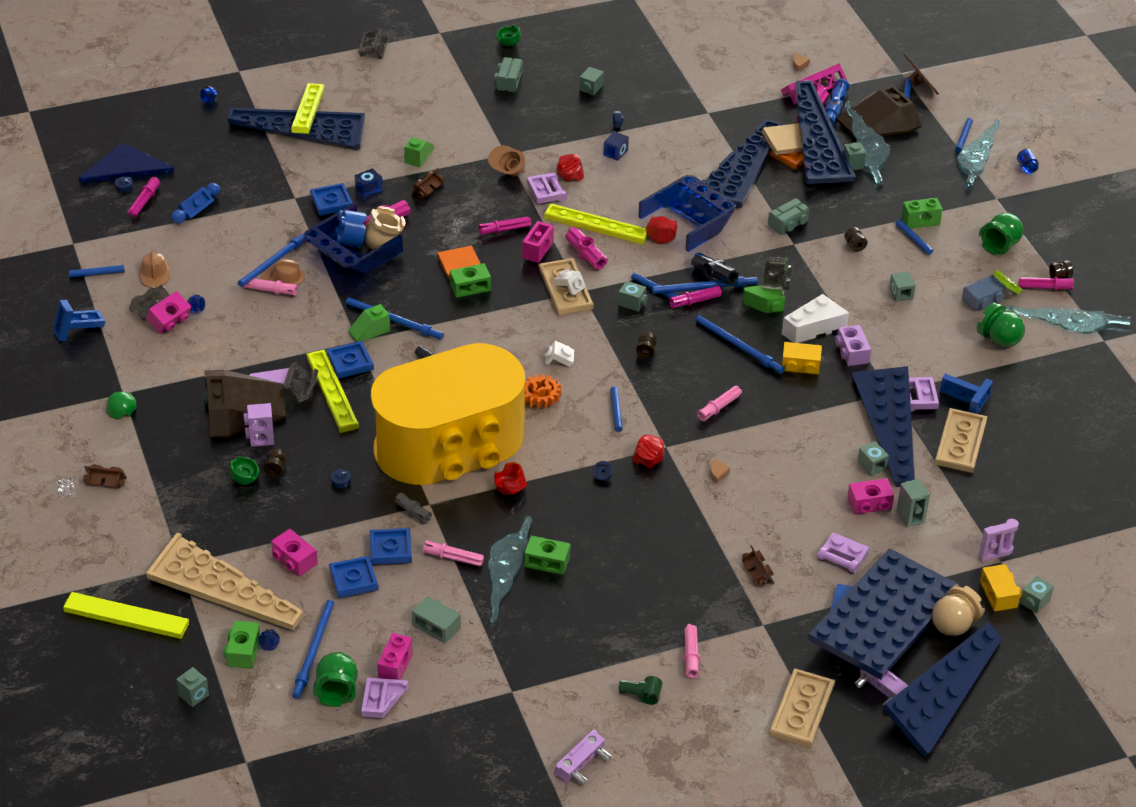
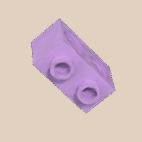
M861 326L839 327L838 335L835 336L836 346L840 347L841 357L845 359L847 366L869 363L871 348Z
M271 403L247 405L248 413H244L245 425H249V427H245L246 439H250L251 447L274 445Z

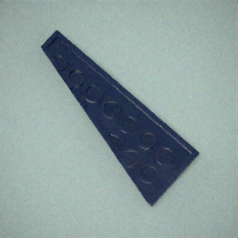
M812 80L796 81L795 93L806 183L854 182L855 174Z
M230 108L229 124L354 149L361 148L365 113L317 111L309 134L292 133L291 127L298 110Z
M765 119L756 128V131L749 135L743 144L738 146L735 152H731L719 164V167L710 173L706 180L703 179L701 181V185L697 189L694 188L693 196L742 208L771 150L770 145L762 134V129L765 127L781 126L782 123Z
M908 366L852 372L853 380L857 386L879 446L889 455L888 467L895 486L900 487L901 483L915 480Z
M989 622L882 706L884 711L924 757L936 744L1002 639Z

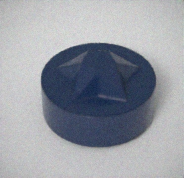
M620 111L613 112V127L615 129L621 128V125L624 123V117Z
M129 177L116 179V190L123 193L132 190V179Z
M599 461L593 467V474L599 481H608L613 476V468L608 462Z
M336 470L331 474V483L336 488H345L351 483V475L347 470Z

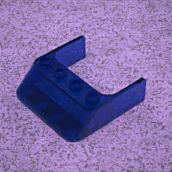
M685 175L639 202L638 217L643 219L658 209L665 207L677 212L698 227L686 235L685 250L690 252L721 233L734 213L736 206L734 202L697 177Z
M352 203L342 209V211L350 210L357 212V205ZM338 212L304 233L305 240L342 267L360 274H367L403 252V236L400 234L364 256L351 247L340 245L336 242V237H334L335 227L339 225L337 220Z

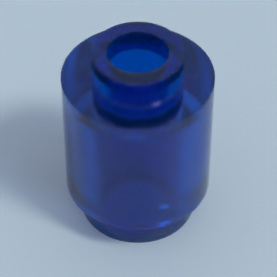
M1024 149L1018 153L1017 161L1024 172L1032 174L1038 170L1039 162L1032 150Z

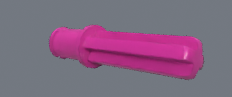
M151 177L147 185L142 187L141 194L128 210V215H131L133 218L138 215L148 199L154 196L155 190L160 186L159 179Z
M527 216L498 222L494 220L491 223L479 224L478 229L480 235L499 234L502 231L530 227L531 219Z
M1057 277L1019 278L1018 286L1020 288L1054 289V291H1057V289L1073 290L1074 279H1061Z
M715 286L691 293L684 292L683 295L670 297L669 301L672 302L669 303L672 309L684 305L690 306L692 303L719 297L722 294L720 286Z

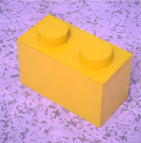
M784 342L782 366L785 367L784 371L819 374L822 346Z
M1002 564L983 568L980 583L994 612L1018 608L1019 599L1022 597L1021 589L1016 586L1014 575L1009 571L1007 565Z

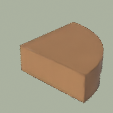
M799 53L794 55L793 63L798 71L809 65L810 59Z
M716 458L712 461L710 468L713 480L718 483L730 473V467Z

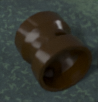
M852 227L844 234L846 242L849 243L854 252H859L866 248L868 241L858 227Z
M1069 260L1062 261L1061 264L1057 262L1051 263L1049 265L1050 277L1072 278V263Z
M651 332L641 333L636 353L643 358L652 357L657 344V337Z
M280 449L269 450L263 470L271 476L281 475L287 459L286 453Z

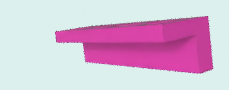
M839 63L799 81L812 80L816 89L823 87L827 91L835 87L836 80L833 79L835 73L838 72L840 79L847 80ZM821 79L828 81L827 87L820 85ZM796 82L782 88L781 92L783 95L789 93L793 103L797 104L794 92Z

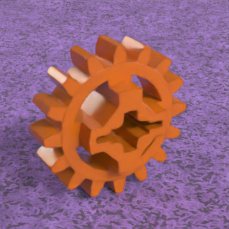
M535 374L534 378L528 376L527 381L525 380V403L530 402V407L537 405L538 409L540 406L547 408L548 404L554 406V401L559 402V397H561V384L558 383L557 379L552 380L551 375L545 377V374H542L541 377H538Z

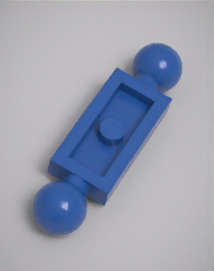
M210 183L206 188L203 186L177 206L180 210H175L171 214L172 221L176 224H181L185 218L190 220L214 201L212 197L220 193L219 185Z

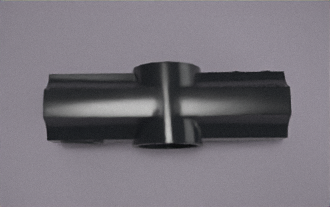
M700 252L696 253L691 259V265L702 271L705 277L709 279L716 278L729 285L735 284L736 280L739 279V273L736 272V269L727 266L722 259L715 260Z

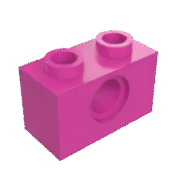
M540 221L536 222L523 240L522 258L536 263L541 261L554 242L553 225Z
M176 291L148 310L146 319L160 334L164 331L168 332L174 328L176 323L179 321L184 322L189 317L191 306Z
M885 478L850 483L847 498L854 514L892 509L894 493L888 479Z
M288 529L271 541L272 556L277 561H281L289 571H293L298 576H301L318 564L317 550L291 529Z
M396 633L391 634L377 663L378 678L401 680L413 655L411 637Z

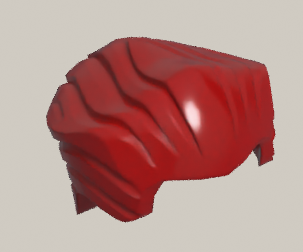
M567 154L559 158L556 171L565 182L574 179L580 181L584 178V171L578 154Z
M652 216L646 226V233L653 242L668 244V242L676 238V220H669L665 216Z
M645 434L640 437L632 460L636 465L641 463L648 468H652L664 458V441L655 435Z
M516 462L506 463L503 471L494 473L495 486L503 495L515 494L527 486L523 468Z

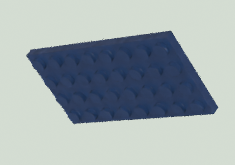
M889 548L809 633L808 640L881 680L931 624L932 611L936 602L945 597L947 591L957 583Z

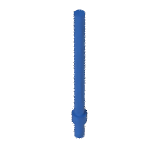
M304 232L299 237H294L289 241L288 245L240 279L238 285L240 287L245 286L290 251L298 249L309 238V234Z
M741 276L733 285L718 280L653 286L652 294L700 290L720 286V288L732 286L740 288L744 287V285L757 284L758 279L757 277L743 278Z
M350 297L346 300L347 305L363 311L373 307ZM389 313L390 321L416 330L426 337L432 336L439 340L444 338V333L432 329L429 325H421Z
M700 315L696 317V322L758 359L765 367L772 368L780 374L783 373L785 367L775 362L771 356L760 353Z
M332 600L326 601L301 672L296 676V685L292 694L295 699L301 697L304 687L308 684V675L334 606V601Z

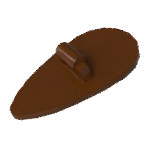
M904 54V57L915 69L909 77L911 82L917 86L925 80L938 95V91L911 59Z

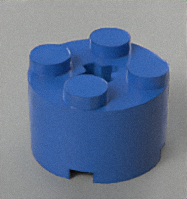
M339 210L337 217L339 225L334 230L336 244L361 248L360 245L363 244L366 233V226L363 224V221H367L366 213Z

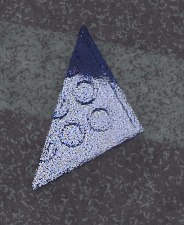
M121 143L78 178L79 182H84L88 179H95V181L108 180L109 177L115 176L134 177V174L142 173L153 175L159 174L158 172L160 171L171 173L174 171V166Z

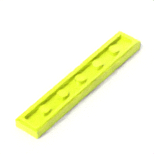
M307 84L291 127L292 133L309 134L324 92L323 84Z
M550 204L544 213V219L642 245L648 237L646 228L555 204Z
M325 350L307 353L309 365L339 432L343 433L359 429L357 419Z
M75 592L70 594L63 607L64 612L179 639H182L189 625V619Z

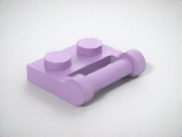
M556 173L527 177V184L537 204L555 200L563 202L567 199L568 196L562 190ZM548 182H549L550 184H552V186H553L555 192H553V191L551 190V188H550Z
M933 377L909 378L910 387H914L917 400H912L910 393L911 412L915 409H938L939 401Z
M1008 519L1004 524L984 528L979 551V558L982 562L1013 553V538L1019 525L1017 520Z
M833 532L825 545L820 548L817 558L820 560L826 559L838 564L855 574L868 555L870 547Z

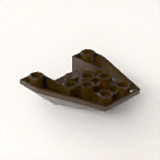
M894 85L866 95L837 118V122L856 139L904 134L921 128L914 103Z
M224 369L204 370L210 438H227L246 432L245 427H249V425H245L244 413H248L247 405L271 403L272 423L286 418L283 383Z

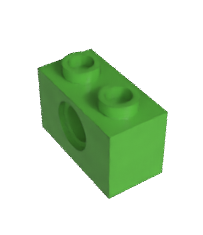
M937 198L907 201L903 203L901 219L910 229L940 225L943 208Z
M485 263L450 270V285L456 298L491 291V276Z
M531 536L525 551L524 567L564 575L570 559V543Z
M234 621L233 628L228 630L229 643L224 646L223 652L224 658H227L228 667L253 669L261 637L259 623Z

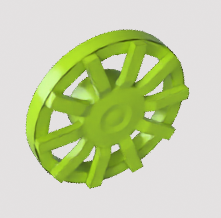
M994 271L993 275L1006 288L1018 295L1021 294L1022 288L1016 283L1011 282L1010 278H1006L1002 272Z

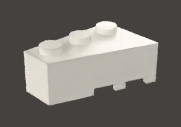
M822 294L784 317L782 335L793 343H799L814 339L818 334H831L833 330L839 327H847L849 312Z

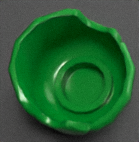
M515 24L511 27H502L497 32V41L506 47L515 46L521 39L520 27L517 28Z
M115 392L107 400L106 413L118 420L123 415L131 416L136 410L137 401L128 392Z
M238 456L234 461L231 460L229 474L236 483L248 485L258 478L259 467L251 458Z

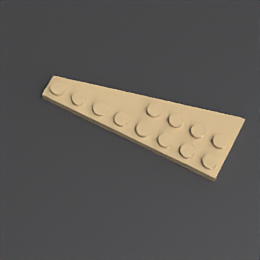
M180 533L175 534L146 573L147 579L290 630H294L303 617L301 609L285 599L282 600L274 596L271 590L263 589L258 585V582L244 577V573L225 561L214 558L209 551H203L198 548L195 542L187 541Z

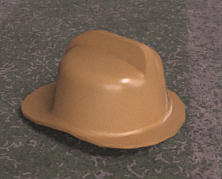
M502 145L497 146L490 152L488 162L493 169L513 177L521 172H525V156L521 151Z
M152 249L151 253L146 254L141 261L140 279L145 286L156 288L166 284L169 280V263L162 254L156 253L154 249Z
M283 259L273 267L262 272L261 279L269 281L281 280L282 283L298 285L304 281L305 275L299 269L298 263L290 259Z

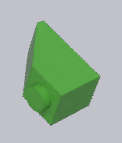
M411 137L404 146V163L421 167L433 151L434 145Z
M779 283L746 287L743 292V304L764 313L784 311L785 295Z
M381 304L368 308L362 312L350 327L349 334L356 342H363L390 332V315Z

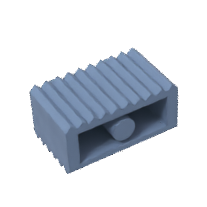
M991 275L964 287L962 299L976 311L981 308L985 309L992 303L1000 302L1004 299L1006 286L996 279L994 275Z

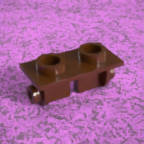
M439 168L433 172L429 171L422 181L419 179L413 185L414 190L411 195L413 196L417 193L420 199L426 198L433 192V189L436 190L441 186L444 177L437 174Z
M96 464L84 466L88 475H84L83 482L87 483V485L101 486L102 480L105 479V487L120 488L124 486V479H127L125 472L119 467L103 468Z
M750 545L752 552L744 553L742 555V562L752 575L755 583L762 587L767 584V581L771 580L775 584L771 577L774 575L772 569L768 564L764 566L762 563L765 561L760 550L755 551L753 546Z

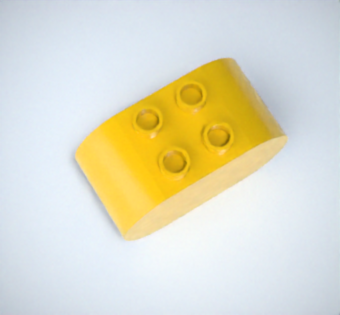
M485 343L461 346L390 368L381 373L372 385L371 401L376 414L374 457L381 470L397 481L414 485H428L446 479L455 480L464 473L480 468H492L499 462L505 461L519 450L524 441L525 371L519 360L501 347Z

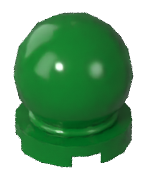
M1011 213L998 214L980 229L979 236H981L983 241L981 245L987 252L993 255H1004L1012 246L1020 241L1024 229L1016 215Z
M994 302L989 305L983 312L985 317L982 323L978 321L977 333L985 338L990 337L996 345L1002 347H1013L1020 343L1025 334L1023 319L1014 312L1006 311L1005 306L1000 303Z
M331 652L321 658L316 667V680L313 688V695L320 699L321 704L329 707H341L342 703L353 702L356 698V680L358 678L355 661L343 652Z

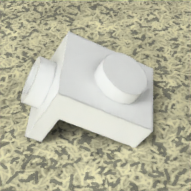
M565 269L559 272V276L553 279L556 286H568L571 295L577 294L586 287L580 271Z
M555 340L544 351V364L549 365L554 359L570 367L574 361V349Z

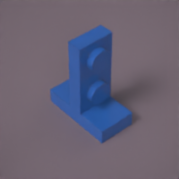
M60 300L53 332L59 341H66L69 329L104 327L105 319L99 310L73 311L67 300Z
M945 373L942 377L940 392L970 403L969 412L978 414L991 395L993 381L986 378L981 387H978Z

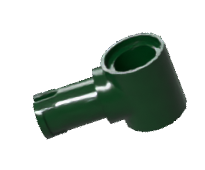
M648 676L644 681L639 680V682L620 680L619 693L637 695L645 704L654 705L659 701L663 683L661 679L655 676Z

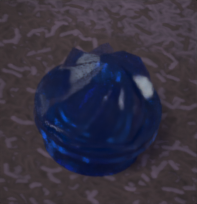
M206 86L201 89L200 98L203 102L212 103L216 99L217 91L213 87Z
M195 294L187 300L191 306L190 311L193 313L204 310L205 299L200 295Z
M266 629L261 633L258 640L264 650L271 651L277 648L280 637L273 629Z

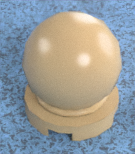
M379 206L376 210L372 209L370 221L366 225L364 242L369 249L375 252H386L393 249L397 244L399 233L404 229V217L394 214L395 210L388 207Z
M958 584L954 585L947 591L946 596L937 601L933 607L932 621L934 626L946 636L956 637L969 630L972 623L978 621L984 614L985 609L980 604L981 597L968 586L962 588L958 587Z

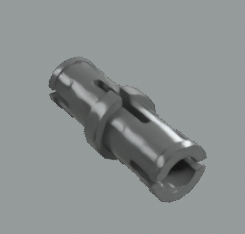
M399 493L396 496L395 504L405 509L408 515L415 516L424 524L430 521L431 518L429 517H432V513L421 507L418 501L411 500L404 493Z

